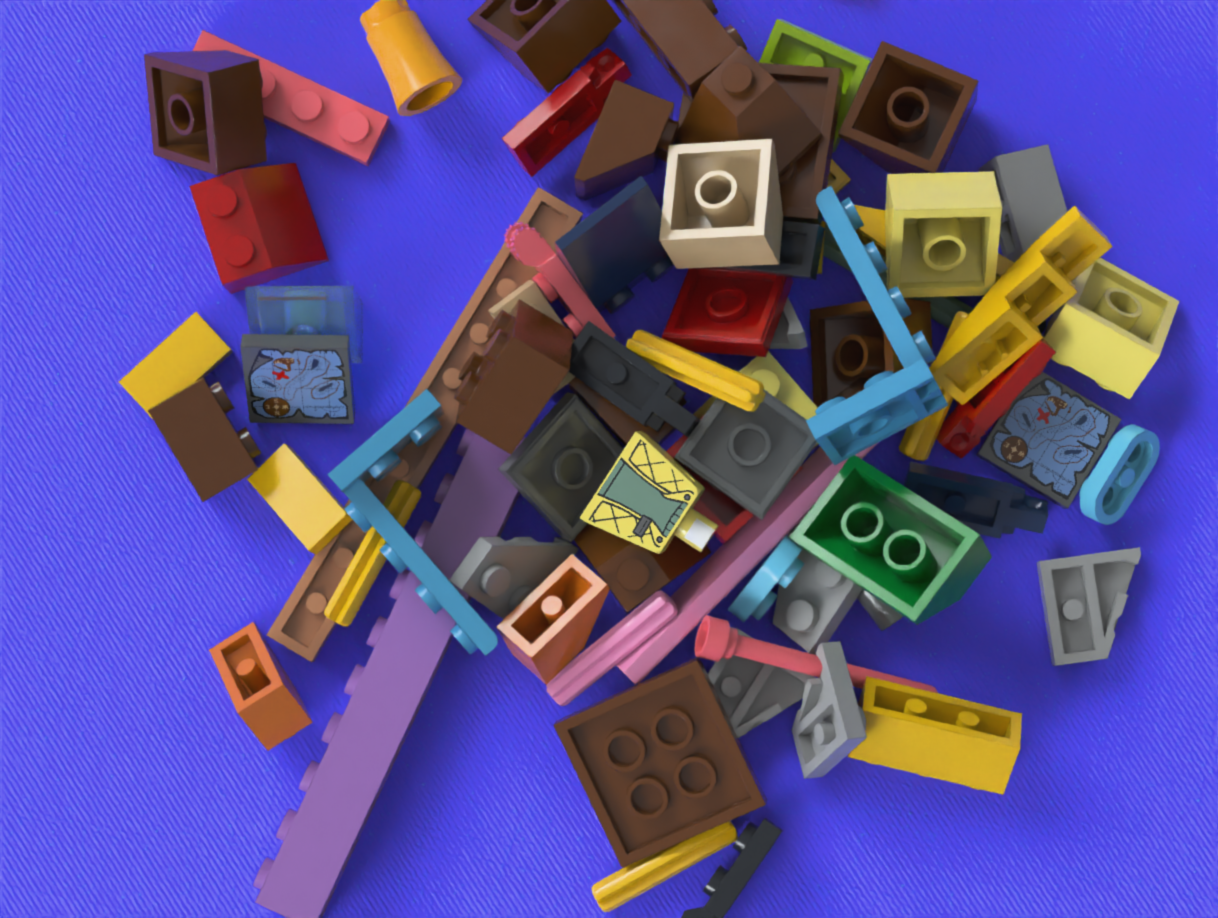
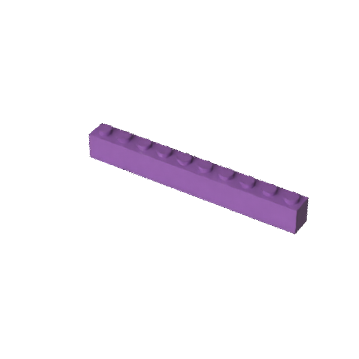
M466 429L456 454L463 456V460L455 476L446 473L435 495L434 501L441 504L433 524L424 520L414 539L448 580L479 537L501 536L520 495V492L498 470L511 454L469 429ZM526 437L522 438L518 446L524 441ZM405 569L402 573L398 574L389 594V597L396 599L394 607L388 619L382 616L378 617L367 640V645L374 648L365 667L360 664L355 666L346 684L344 693L351 695L349 703L343 715L337 712L333 713L323 733L321 741L329 744L320 763L314 760L310 762L300 782L299 789L306 792L297 812L292 809L287 811L277 831L276 838L283 841L275 860L266 857L254 880L253 886L260 889L255 903L286 918L323 917L454 637L450 630L457 625L456 621L444 608L435 614L415 592V589L422 582L411 570ZM454 585L469 603L472 597Z

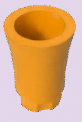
M380 0L374 3L366 12L362 13L360 23L367 33L366 40L384 73L400 116H412L427 111L445 101L458 90L462 84V77L442 55L427 33L417 13L410 9L406 0Z

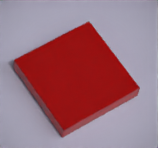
M716 267L689 268L662 338L692 352L766 357L793 284L792 277Z

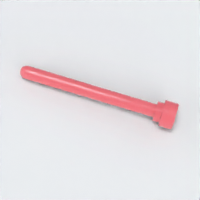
M706 615L701 621L696 635L694 648L696 657L719 662L721 658L730 659L734 655L820 678L823 667L817 655L738 635V630L730 627L727 620ZM847 663L853 687L863 689L866 676L938 693L937 689L932 685Z

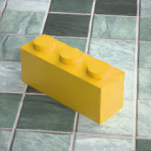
M866 676L858 706L862 708L865 714V733L867 738L848 754L849 758L915 773L923 777H932L961 784L977 790L1004 794L1020 751L1022 713Z

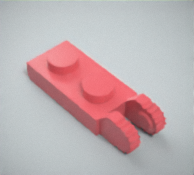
M522 221L520 223L514 222L513 225L509 224L510 227L505 229L506 234H503L505 236L504 242L507 243L506 247L511 248V254L523 265L534 266L538 274L532 278L533 282L536 283L550 303L558 299L569 313L562 321L569 330L573 331V336L577 338L587 322L590 321L614 338L616 336L546 240L539 236L540 233Z

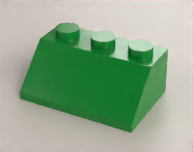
M856 455L846 461L789 537L799 547L916 625L959 601L992 558L980 534Z

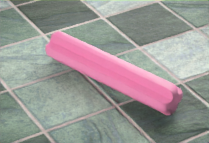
M656 591L567 664L546 685L548 694L560 706L568 705L676 617L678 610L675 602L664 591Z

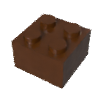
M520 299L510 313L501 310L494 319L486 335L490 339L482 355L476 352L470 355L458 376L462 383L454 396V399L459 401L456 422L509 454H512L569 372L573 331Z

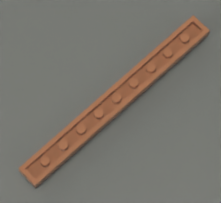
M538 187L517 223L522 221L524 224H529V227L535 228L536 232L540 233L539 236L546 240L556 254L555 241L579 224L583 218V213ZM505 242L405 405L406 407L423 391L428 389L442 406L444 414L438 418L442 428L420 447H417L413 441L397 454L402 462L381 481L377 482L371 476L364 482L382 504L397 480H403L419 489L458 425L456 418L459 401L454 399L462 383L458 376L473 352L482 355L490 341L486 335L494 319L488 310L528 280L533 281L532 278L538 274L534 266L523 265L520 261L516 260L510 252L511 248L506 247L507 243ZM348 499V501H347V503L345 504L344 508L347 507V506L351 503L350 499ZM354 520L348 523L317 555H314L267 633V636L310 662L315 661L337 625L336 622L324 615V610L367 532L364 533Z

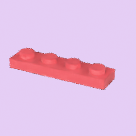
M202 30L192 51L227 50L259 59L263 80L261 92L263 117L369 166L390 123L389 116Z

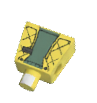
M642 430L636 431L580 516V519L586 523L658 554L666 550L674 536L702 552L719 526L693 509L705 490L702 484Z

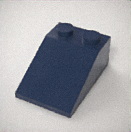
M642 176L555 241L556 255L599 313L607 309L610 314H614L635 297L631 289L646 277L653 283L674 267L673 262L659 241L662 211L649 185Z

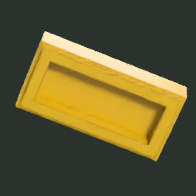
M195 312L125 375L119 383L151 417L148 412L151 407L199 379L206 377L233 351L207 322Z
M285 443L247 479L308 551L315 555L353 520L344 510L343 505L293 448Z

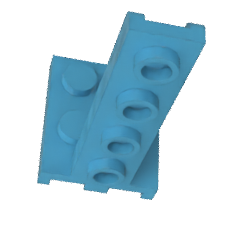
M832 186L818 193L816 204L904 368L896 373L885 371L875 375L864 384V390L847 399L836 397L828 400L816 409L815 416L806 420L815 440L832 463L837 465L948 406V403L927 366L928 363L936 360V357L922 331L911 336L903 321L904 318L912 313L899 288L895 286L887 291L879 276L880 273L888 270L877 247L873 241L863 246L855 231L864 226L850 197L840 202Z
M426 389L327 475L350 499L351 503L344 510L362 531L366 533L370 528L374 527L387 542L379 550L399 573H402L409 567L422 582L415 589V592L435 614L444 608L456 621L457 625L450 632L470 655L479 648L487 656L498 644L497 635L364 483L371 476L377 482L381 481L402 462L397 454L413 441L417 447H420L442 428L441 422L438 420L444 414L442 406Z

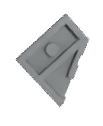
M841 641L823 642L818 646L816 655L822 663L820 678L807 679L802 695V705L796 713L791 729L804 779L825 776L867 738L865 733V714L862 708L858 706Z

